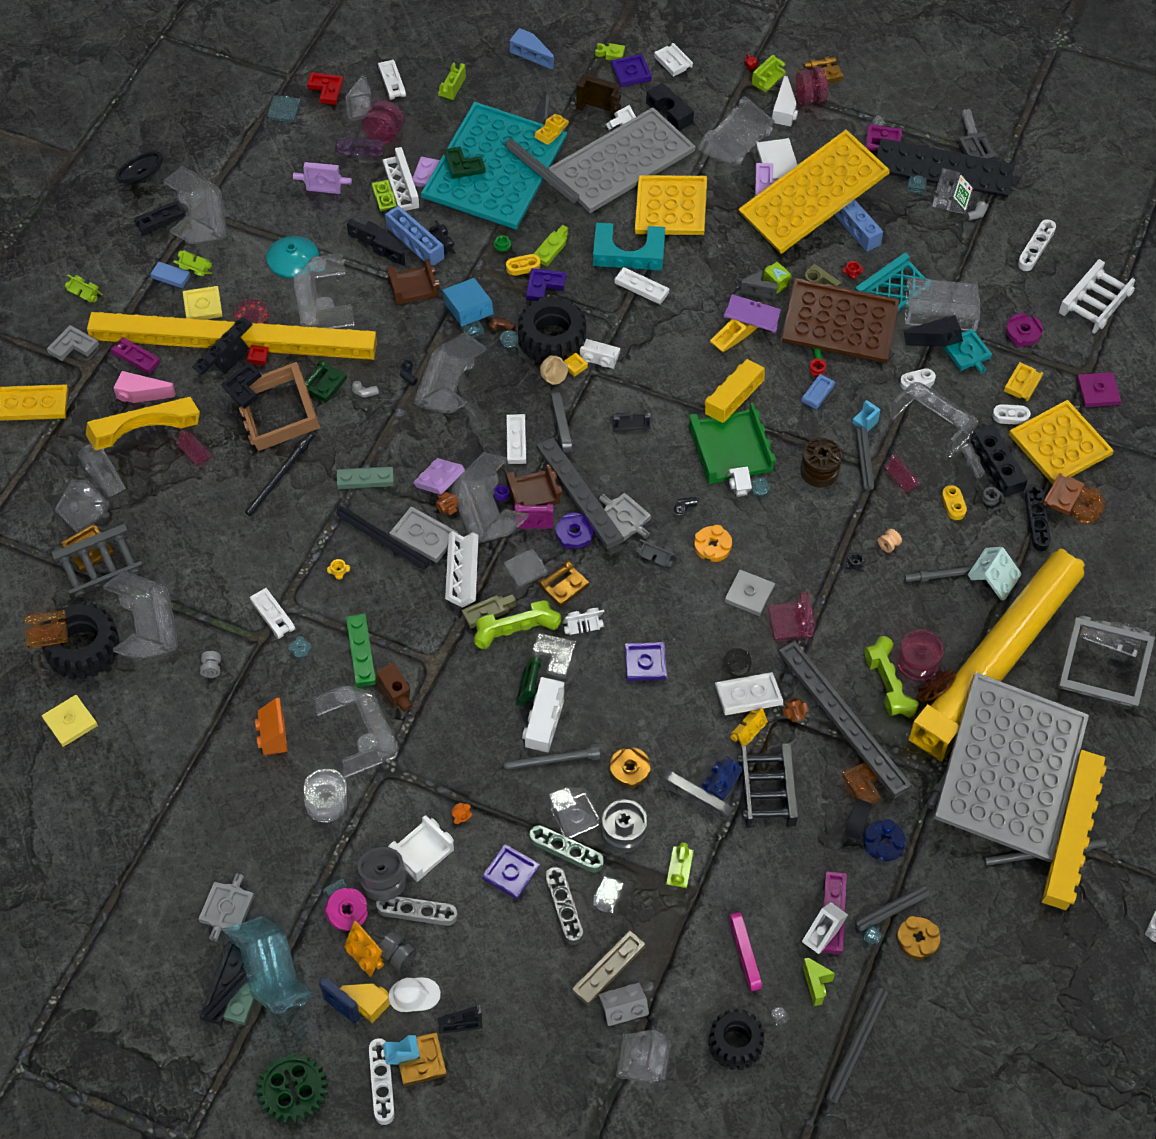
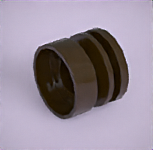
M816 438L805 445L800 472L806 483L822 488L832 485L837 480L843 456L839 445L827 438Z

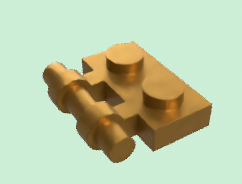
M828 56L821 60L812 59L809 62L803 63L804 69H811L807 70V78L811 87L843 81V74L839 65H831L836 63V57L830 58Z

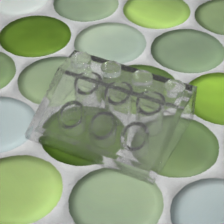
M907 278L905 324L923 325L956 315L961 330L973 329L976 331L980 321L978 284Z

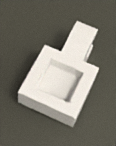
M630 105L615 112L616 118L609 121L606 126L610 130L619 124L621 126L635 118L636 116Z

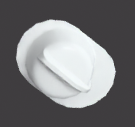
M404 978L396 982L390 989L389 1001L391 1006L399 1012L424 1011L437 1005L441 992L435 981L429 978Z

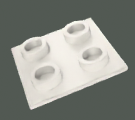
M598 608L588 609L584 614H580L579 611L568 613V616L562 621V624L567 623V626L564 627L565 634H578L579 629L580 633H583L582 621H584L586 632H589V628L590 631L600 630L604 626L602 619L599 620L598 617L604 613V610L599 611Z

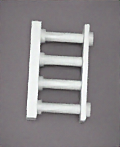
M1100 259L1062 301L1059 313L1063 316L1069 311H1075L1094 322L1093 333H1096L1099 328H1104L1110 315L1127 296L1130 297L1135 289L1133 287L1135 279L1132 278L1126 285L1104 273L1103 267L1105 262ZM1096 279H1102L1122 291L1115 295L1096 284L1095 281ZM1092 289L1112 302L1107 306L1087 295L1086 291ZM1083 300L1103 311V313L1098 317L1077 305V301Z

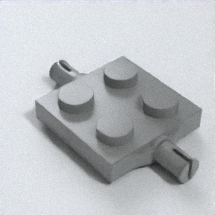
M623 493L620 497L610 500L605 494L600 496L599 501L606 505L604 510L623 535L624 541L635 533H639L644 539L650 535V532L644 529L643 525L651 520V515L627 494Z
M235 874L232 884L214 882L199 916V922L213 927L209 939L212 941L213 939L218 941L221 930L240 933L254 899V893L245 891L240 887L244 878L241 874Z

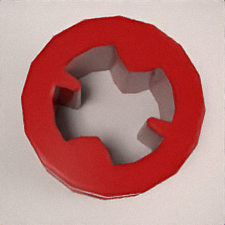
M822 359L812 360L809 369L810 374L818 377L819 374L824 375L826 363Z

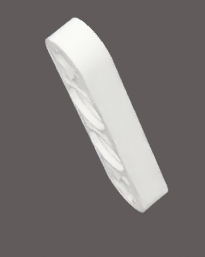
M1043 220L1022 252L1018 261V267L1021 270L1030 271L1046 248L1056 229V224L1052 220ZM1041 237L1045 241L1040 242L1036 238ZM1029 249H1036L1038 252L1032 253Z
M375 1039L369 1045L374 1115L379 1124L387 1125L393 1121L395 1115L391 1066L386 1064L383 1044L386 1041ZM379 1045L383 1049L381 1051L382 1060H378L377 1052L373 1051ZM378 1066H385L387 1072L383 1076H378L375 1074V1069ZM380 1087H386L389 1093L385 1097H379L376 1091ZM381 1103H386V1110L390 1112L387 1114V1118H382V1115H380L382 1113Z

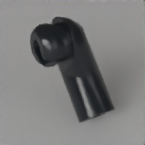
M405 360L401 365L400 376L410 385L414 386L418 379L412 375L413 363Z

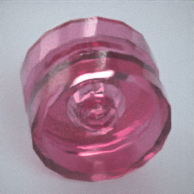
M812 67L810 71L807 68L798 69L796 71L795 83L800 105L808 106L813 101L816 104L826 103L828 84L823 67Z
M378 100L373 103L369 112L364 117L362 127L365 133L373 140L389 144L395 140L403 127L405 116L401 109L392 102Z
M925 629L909 632L903 638L897 658L901 671L909 678L915 680H926L933 677L939 670L945 652L942 640L935 633Z

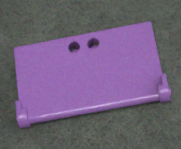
M732 294L728 308L724 313V318H731L775 333L781 309Z

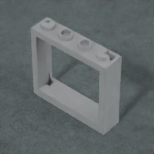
M1087 616L1076 617L1073 621L1057 688L1134 708L1138 707L1155 637L1150 636L1149 632L1139 630L1138 633L1130 631L1131 628L1119 625V628L1111 626V623L1100 620L1097 623L1091 621L1092 618ZM1080 626L1146 642L1133 696L1067 680Z

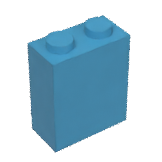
M475 278L442 290L444 304L461 326L494 314L492 300Z

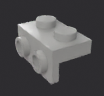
M640 983L630 984L598 994L608 1026L649 1014L647 998Z

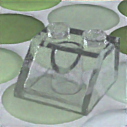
M71 480L54 510L76 533H79L102 517L109 502L88 480Z
M657 1030L623 1035L616 1076L645 1083L666 1081L672 1039Z

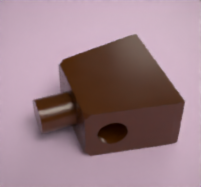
M392 662L376 671V686L390 706L394 708L399 705L403 712L409 710L413 706L409 700L410 688L395 663Z

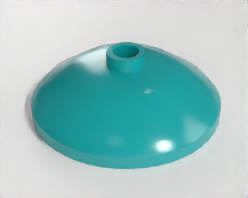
M287 236L275 241L269 247L266 260L268 267L276 275L284 278H298L307 275L317 266L319 253L316 245L309 239L301 236Z

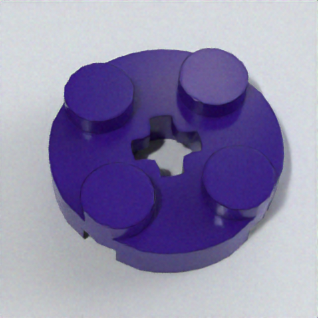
M566 514L556 524V537L562 547L581 548L591 543L594 530L586 518L583 517V514ZM572 528H576V530H580V531L577 532V533H572V532H571V531H572Z

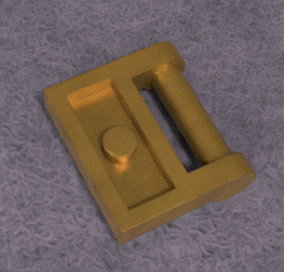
M567 560L562 564V567L550 576L538 581V586L561 608L588 588L589 582ZM566 572L569 574L567 578L553 588L549 586Z

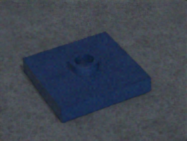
M324 977L319 982L323 999L353 1024H356L360 1019L357 1002Z

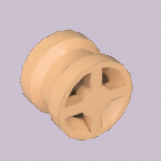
M888 529L885 535L878 538V544L888 553L892 552L895 546L902 543L901 536L894 529Z

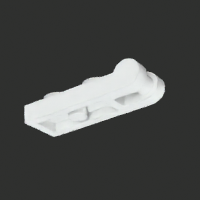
M390 60L378 63L389 100L399 96L401 98L406 97L405 88L395 61Z
M267 588L250 597V601L272 629L277 639L283 637L284 633L295 630L294 624ZM283 622V623H284L283 626L279 627V626L277 625V624Z

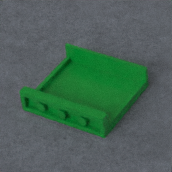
M753 402L750 403L749 410L733 413L724 423L712 417L699 420L697 414L689 415L688 426L708 484L728 481L731 478L727 477L729 469L748 467L750 476L773 471V465L776 463L775 454L770 451V440L765 437L764 424L760 423L759 410L755 409Z

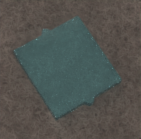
M274 95L267 119L279 120L280 122H294L301 99Z

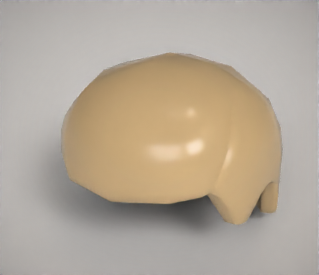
M551 355L541 364V377L550 384H560L568 374V365L562 358Z

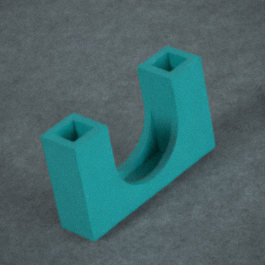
M596 223L593 266L662 270L665 227L648 226L646 244L636 251H624L613 243V224Z

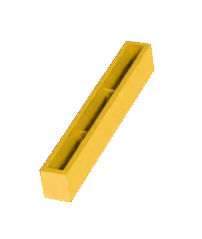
M1081 750L1079 753L1042 903L1067 910L1069 905H1073L1076 900L1077 893L1074 892L1075 886L1079 885L1081 874L1078 872L1079 868L1083 867L1086 857L1083 855V851L1087 849L1090 837H1087L1088 830L1091 831L1094 819L1091 818L1092 812H1096L1098 806L1096 795L1100 794L1103 785L1100 783V778L1104 777L1107 768L1104 765L1105 757L1084 750Z

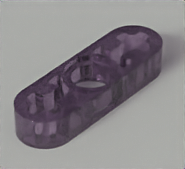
M338 138L335 150L339 154L381 156L384 153L385 145L382 141L375 139ZM359 145V146H363L364 148H363V149H360V148H357L356 146Z

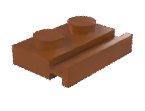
M1059 473L1043 505H1049L1052 509L1069 516L1085 484L1071 477H1064Z

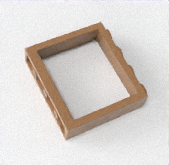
M297 362L263 374L262 377L249 387L255 393H259L295 379L308 418L259 436L250 406L245 409L241 406L239 407L242 417L246 418L243 421L245 428L251 433L248 435L251 445H255L258 451L321 428Z

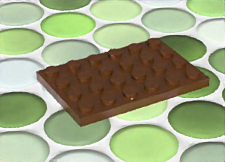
M795 278L781 342L887 363L900 299Z

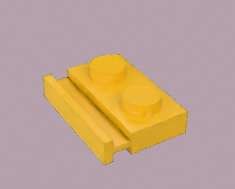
M1019 362L1006 384L1004 392L1018 398L1022 397L1028 402L1044 372L1039 373L1036 369Z

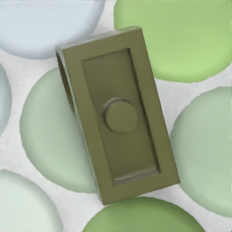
M813 264L805 272L804 280L841 287L839 280L816 264Z

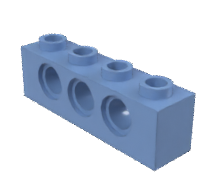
M855 199L834 214L866 252L881 245L883 231Z
M399 205L385 214L386 228L424 262L429 259L430 265H436L444 259V245Z

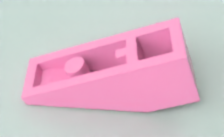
M124 371L121 372L114 386L116 398L123 402H144L172 398L176 395L173 383Z

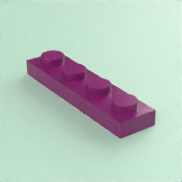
M826 871L823 907L833 903L845 912L846 873ZM844 923L821 953L842 955Z

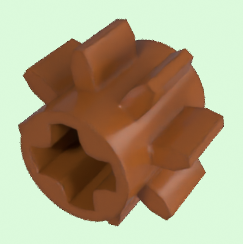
M444 491L441 495H437L439 500L435 503L440 513L451 515L457 511L455 507L459 505V502L453 493L449 494Z
M800 698L786 701V707L782 708L784 716L788 719L790 718L792 722L804 719L805 712L809 711L807 703L801 701Z

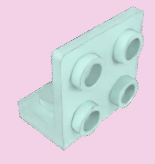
M990 547L984 549L968 573V576L971 580H987L999 599L1005 600L1020 578L1021 572L1003 547Z

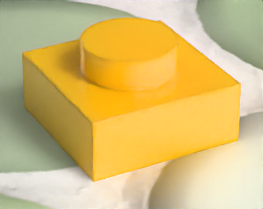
M577 353L564 360L568 365V372L574 377L588 368V363Z

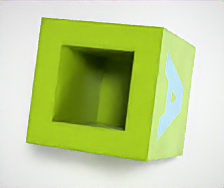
M778 262L765 268L763 281L778 283L776 294L790 286L791 274Z

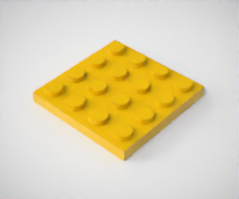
M639 175L635 234H647L648 226L665 227V235H704L707 176Z
M1068 400L1009 431V436L1052 484H1054L1059 473L1064 477H1072L1111 456L1114 451Z

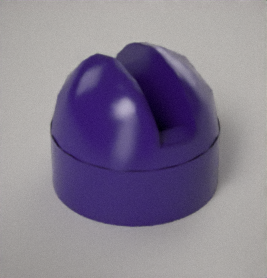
M504 485L496 486L494 498L500 502L506 500L509 495V489Z

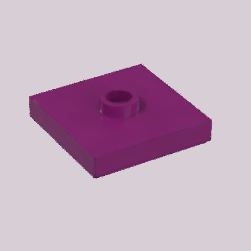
M1113 372L1079 374L1077 376L1084 407L1120 405L1121 398Z

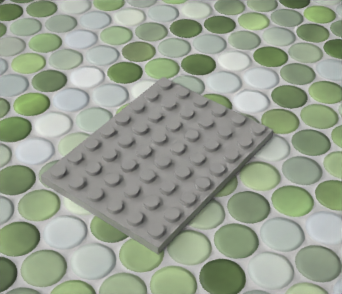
M975 672L933 819L1051 862L1089 715Z

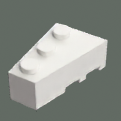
M541 677L538 691L534 697L533 709L529 712V725L523 731L522 739H525V747L549 753L564 704V682Z

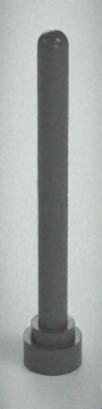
M592 744L590 747H586V750L507 761L503 764V767L509 770L587 757L592 759V761L600 760L598 744Z

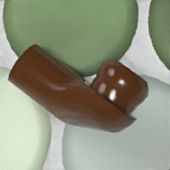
M494 317L489 323V327L493 330H497L498 326L511 334L516 330V326L506 319Z

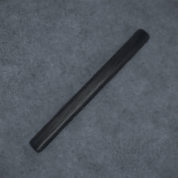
M340 506L337 509V516L422 570H426L429 567L430 561L345 507Z

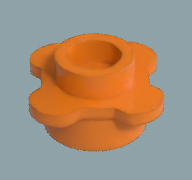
M459 803L453 807L451 813L455 818L453 820L455 824L464 822L472 816L469 804Z

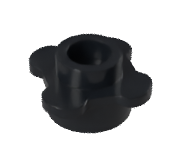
M858 552L849 553L847 555L848 563H846V568L848 570H858L859 572L863 571L866 557Z

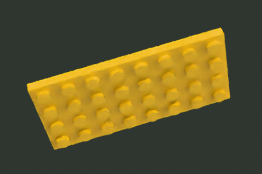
M844 130L738 210L782 254L890 172L851 133Z

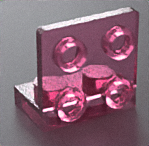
M801 592L800 599L796 603L770 605L768 607L774 640L813 637L815 621L808 592Z

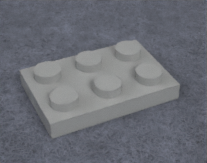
M410 507L389 534L410 549L437 563L448 550L449 533L453 531L458 534V532L421 511Z

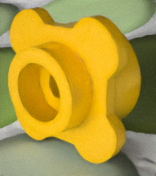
M341 559L332 561L331 565L327 568V572L333 574L336 579H342L343 575L350 571V566L346 565Z

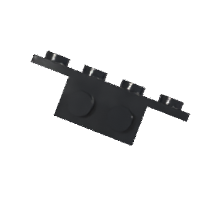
M241 317L196 361L192 368L203 375L215 364L221 372L226 374L250 350L241 336L253 324L246 318Z

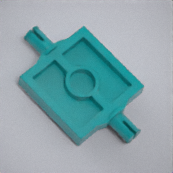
M973 329L962 332L963 342L943 347L960 371L975 366L980 374H982V372L984 373L987 370L982 362L990 359L992 353Z

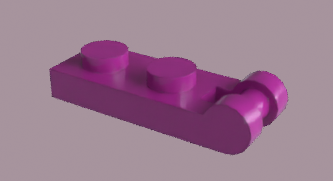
M121 338L118 341V345L110 349L113 356L120 357L147 374H150L161 363L160 358L125 338Z

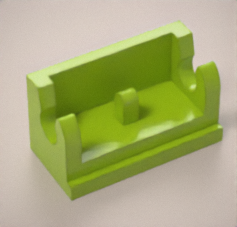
M772 54L753 72L752 85L764 92L769 91L786 75V71L779 67V65L784 67L785 63Z
M452 63L449 75L445 82L439 86L438 96L454 100L466 78L465 64L461 63L460 70L455 68V63Z

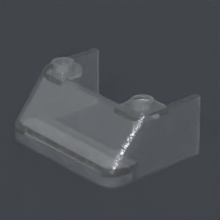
M183 165L164 180L165 184L177 190L178 200L189 207L190 215L170 229L172 234L190 244L219 241L227 236L222 193L215 184Z
M343 253L313 257L294 276L293 283L301 327L337 328L355 325L352 304L334 307L331 298H318L315 278L345 274Z
M466 332L436 348L430 357L414 403L420 408L447 414L454 413L457 409L466 405L467 401L455 393L462 373L473 367L475 356L483 353L487 348Z
M920 382L910 384L894 400L890 419L894 420L916 399L955 425L960 430L950 439L946 453L948 458L972 435L973 430L977 429L979 423L975 415L933 387Z
M483 452L457 478L452 487V492L459 502L457 506L468 535L472 532L477 534L478 543L511 535L529 517L527 513L508 509L499 513L492 491L499 482L496 471L507 459L506 457Z
M122 571L103 585L105 590L119 594L120 604L123 608L133 611L136 634L133 633L115 646L113 652L134 659H143L168 654L178 648L170 594L164 585L127 571Z
M341 686L313 697L317 716L355 702L369 733L362 735L357 741L359 753L341 759L345 778L397 756L398 744L373 692L351 686Z

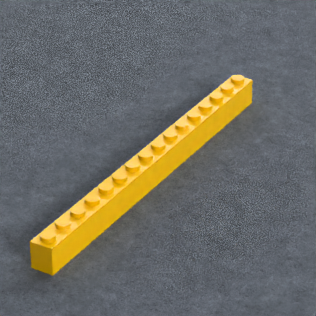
M91 312L87 331L89 336L98 341L118 342L121 338H125L132 343L210 348L235 322ZM252 323L253 325L241 336L249 348L251 345L269 347L270 353L374 360L377 346L376 332L368 330L359 331Z

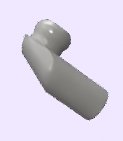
M984 201L976 203L975 211L966 213L968 221L984 217L987 210V204Z
M360 381L352 383V391L363 398L379 394L377 386L365 388Z

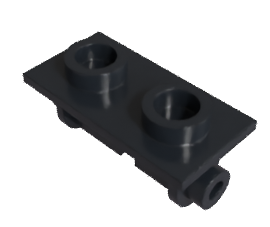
M435 220L437 226H432L429 229V233L444 245V256L449 251L455 254L453 249L455 244L450 236L447 237L446 235L449 233L444 224L440 225Z
M617 412L612 415L614 431L651 429L650 412H633V414Z

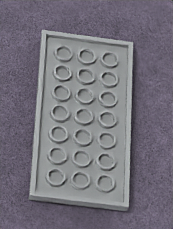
M652 107L548 169L580 195L578 202L589 213H592L637 186L639 175H656L693 153L696 146Z

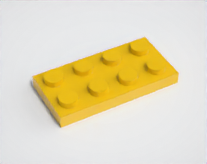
M68 386L0 387V421L66 418Z

